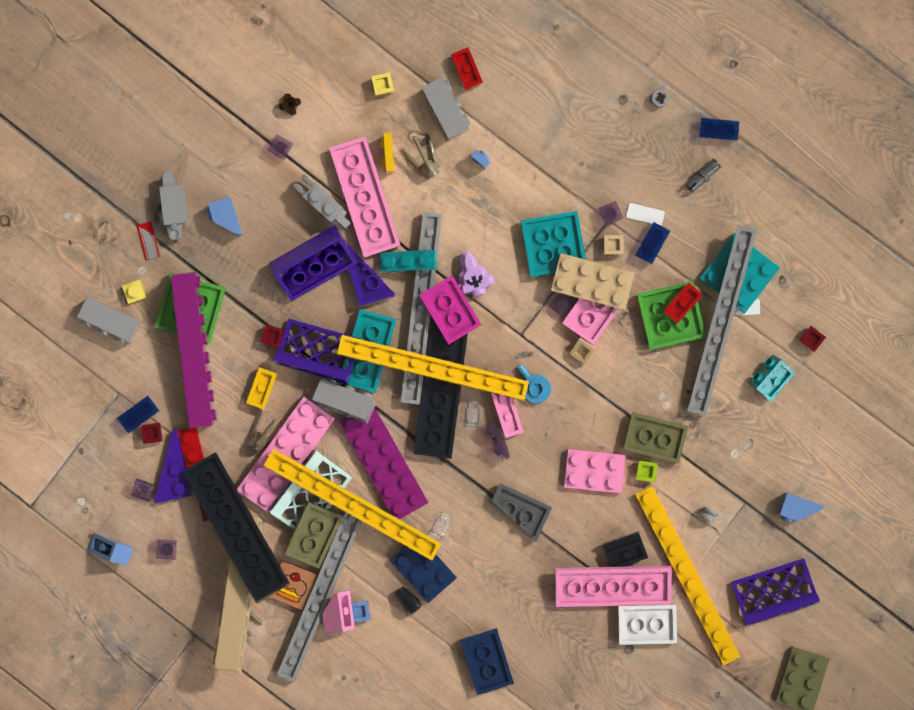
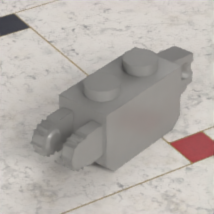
M167 171L163 173V187H159L160 192H157L158 204L161 203L162 211H159L160 222H164V226L167 227L170 240L182 239L183 224H186L188 221L185 190L181 186L176 185L175 175Z
M303 174L301 176L302 180L309 184L311 188L305 192L297 183L293 187L331 224L337 225L339 222L347 229L351 223L344 217L347 214L344 208L316 182L313 183Z

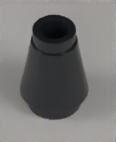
M403 586L395 592L406 613L409 612L410 615H413L421 608V600Z

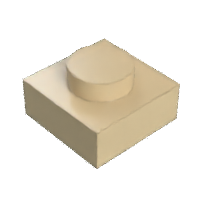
M604 235V255H623V235Z
M581 337L570 352V355L586 365L597 348Z

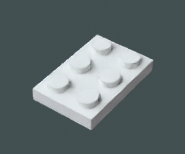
M676 604L618 606L619 645L676 644Z

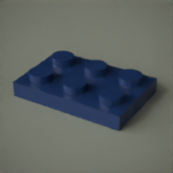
M405 546L390 560L427 603L432 601L457 578L437 554L433 560H430Z
M497 628L460 639L477 695L514 684Z

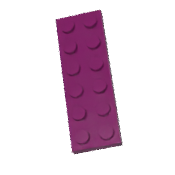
M374 408L368 424L350 417L339 421L392 516L401 519L429 503L376 408Z

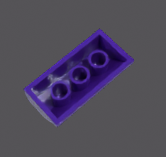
M336 225L269 262L273 275L291 301L358 264Z

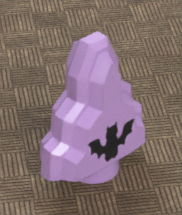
M469 251L461 253L460 265L462 271L459 274L460 283L458 284L463 294L470 293L472 298L487 293L485 288L496 284L492 274H487L485 268L478 265L476 258Z

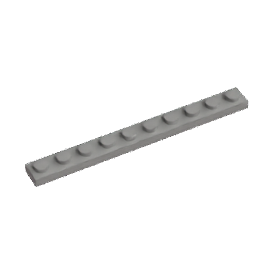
M423 212L418 251L437 250L438 254L442 214ZM436 270L416 271L407 351L425 356L430 313L419 295L434 286ZM404 371L402 403L420 405L423 376Z
M739 225L737 227L687 409L689 412L704 416L707 414L757 230Z
M347 512L343 515L277 673V676L291 682L296 680L323 616L322 614L362 523L361 520Z

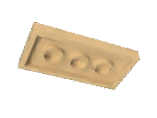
M560 253L551 291L625 310L635 273Z

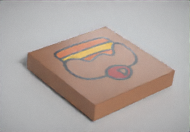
M282 560L280 566L290 584L269 597L304 610L318 574Z

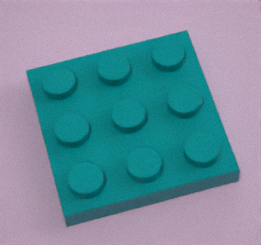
M578 211L521 220L530 277L555 273L560 253L586 260Z
M736 233L731 236L699 278L718 294ZM753 246L736 305L743 313L747 312L780 269L778 265Z

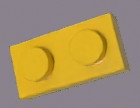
M383 133L384 138H380L381 150H385V157H382V169H386L387 173H394L391 133Z
M259 367L246 403L265 410L277 373Z

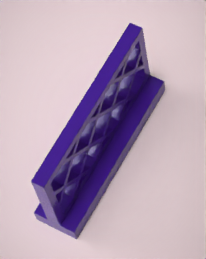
M288 319L278 352L275 353L273 360L277 365L327 379L330 378L349 385L355 359L346 357L349 364L347 370L339 368L336 362L345 358V356H339L334 359L330 351L339 346V338L342 335L356 339L360 338ZM291 326H299L302 333L292 337L290 334ZM313 330L317 331L320 338L310 342L306 334ZM331 335L335 336L338 343L328 348L324 339ZM305 336L308 344L298 349L294 340ZM323 341L326 349L316 354L312 345ZM292 342L296 351L290 354L284 353L285 345ZM310 347L314 356L308 359L303 358L300 352ZM328 352L332 361L326 364L321 363L318 357Z
M805 558L731 582L745 626L820 602ZM802 564L804 569L801 578L791 573L793 567ZM782 571L787 574L783 584L773 579L775 572ZM789 575L800 580L795 590L785 585ZM758 577H764L769 580L765 590L754 585ZM771 581L781 586L777 596L767 591ZM744 582L751 586L747 595L738 591L737 584ZM801 582L810 586L811 593L804 595L797 591ZM753 587L763 592L759 602L748 597ZM783 587L794 592L790 600H784L779 597ZM765 593L775 598L771 606L761 603ZM747 599L757 604L755 610L746 613L744 608Z

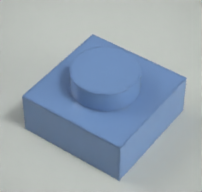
M475 150L472 153L471 158L482 168L486 169L490 165L488 160L490 157L482 150L480 152Z
M368 601L351 603L354 622L371 620Z

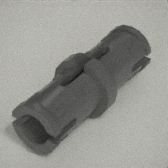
M713 158L702 170L699 169L697 171L698 174L685 184L692 193L704 182H708L710 177L722 168L720 164H716L718 162L716 159Z

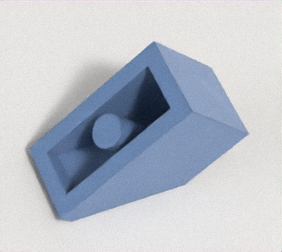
M230 197L208 203L209 209H206L209 220L213 219L215 224L238 236L243 235Z
M785 493L778 514L782 516L781 520L792 523L793 520L800 521L822 510L824 506Z
M94 533L88 551L110 562L128 566L133 547Z

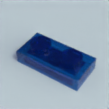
M701 118L699 138L738 141L740 121Z
M653 222L635 256L652 265L670 230Z
M148 395L117 419L129 434L160 410Z

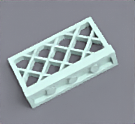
M314 449L303 465L313 471L316 470V473L319 474L318 466L322 461L326 462L329 465L330 472L320 475H330L331 481L334 482L333 475L342 474L346 479L339 486L345 488L352 477ZM290 481L269 512L294 530L296 526L291 522L296 521L297 524L299 520L296 507L306 505V503L296 505L295 496L299 493H305L307 502L309 501L308 492L310 491L306 489L301 490V486ZM320 498V501L312 502L314 504H321V507H323V503H327L324 507L326 509H329L332 505L325 500L322 501V498ZM294 508L295 518L286 519L282 516L283 512L286 509Z

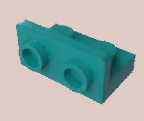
M772 355L764 362L761 369L752 376L749 385L755 388L768 401L772 402L795 375V372L783 360Z

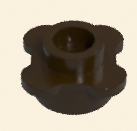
M286 93L283 96L282 103L279 104V109L293 116L296 114L297 107L301 105V100Z

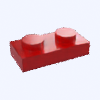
M469 47L451 54L465 91L483 84Z
M688 282L663 312L678 324L703 294Z
M197 427L178 430L177 433L186 467L189 468L205 458Z

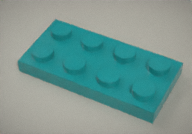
M360 309L352 336L364 341L390 346L397 319ZM347 358L345 359V363L343 366L344 370H347L349 364ZM355 359L350 374L349 386L376 393L384 366Z

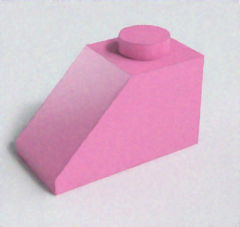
M350 591L334 593L322 614L325 633L355 629Z

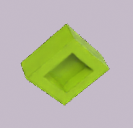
M638 460L636 480L655 482L658 463Z

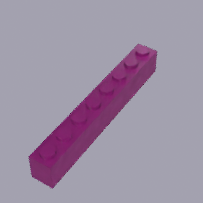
M196 271L172 274L171 282L189 428L213 426L214 421L217 420V412L212 407L215 396L214 390H210L212 372L208 371L207 366L210 363V355L205 349V345L208 344L207 333H203V325L206 322L205 315L201 314L200 306H203V297L199 295L198 287H201L200 276L196 275Z

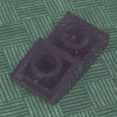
M490 421L485 427L488 429L486 433L493 440L495 438L498 439L493 445L496 448L494 452L501 459L503 457L508 459L510 455L506 442L496 426Z

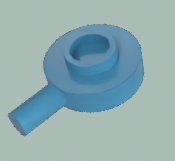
M523 364L517 367L525 381H529L525 398L532 403L544 402L551 393V385L547 378L542 375L531 376Z

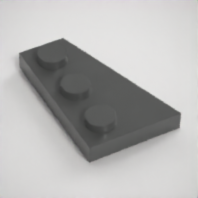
M499 483L492 501L537 542L552 507Z

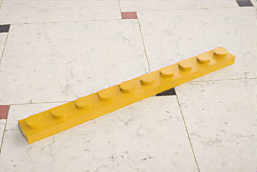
M344 335L341 336L337 355L522 401L525 400L529 381Z
M274 448L264 464L270 470L430 560H433L442 544Z
M653 486L636 493L635 496L723 666L738 659L740 655Z

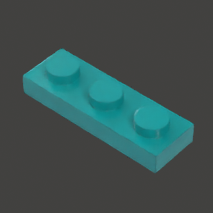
M437 250L380 253V272L437 270Z

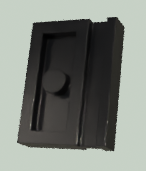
M639 531L602 544L611 567H624L649 557Z

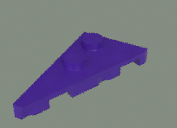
M349 246L358 263L349 268V272L360 307L396 297L395 293Z
M178 430L172 431L155 497V504L192 496L190 484L183 473L186 470V465L177 433Z

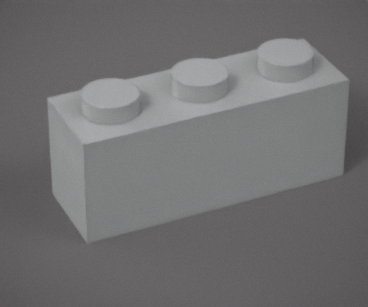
M441 77L422 87V91L447 139L450 140L468 131L470 122L466 114H461L459 110L461 104L457 97H452L450 83L448 80L444 81Z
M88 296L77 316L82 319L80 323L90 328L91 325L98 327V332L107 336L111 333L116 336L115 340L123 344L126 341L132 342L141 324L140 321Z
M330 378L327 381L324 379L320 380L312 398L316 405L368 424L376 405L371 394L367 392L360 394L355 392V388L348 385L342 387L337 385V381Z

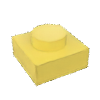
M390 72L371 76L376 96L394 92Z
M141 280L122 286L128 304L147 298Z

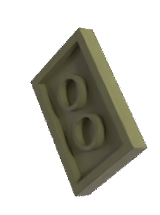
M632 412L623 450L679 463L688 426Z
M307 501L284 554L319 569L343 516Z
M792 646L775 702L799 710H814L830 658Z

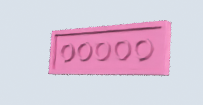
M366 136L329 148L364 258L400 247L401 245Z
M303 396L237 488L238 491L268 512L290 482V480L264 466L273 448L303 464L335 418Z
M671 566L555 568L556 607L671 605Z

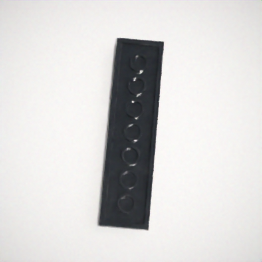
M431 316L426 356L464 365L468 334L448 345ZM423 377L414 454L452 459L461 385Z
M215 452L184 470L183 473L255 603L258 604L288 586L290 582L218 454Z

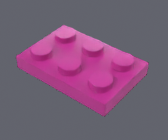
M453 276L448 277L419 295L448 345L482 325Z

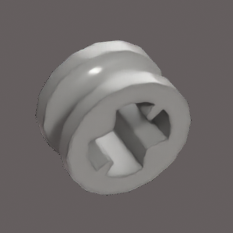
M657 90L651 96V103L658 108L665 106L669 101V95L664 90ZM657 94H661L660 96L663 95L665 97V99L662 100V104H659V101H655V98H657Z
M703 507L704 511L699 515L714 523V518L718 517V514Z

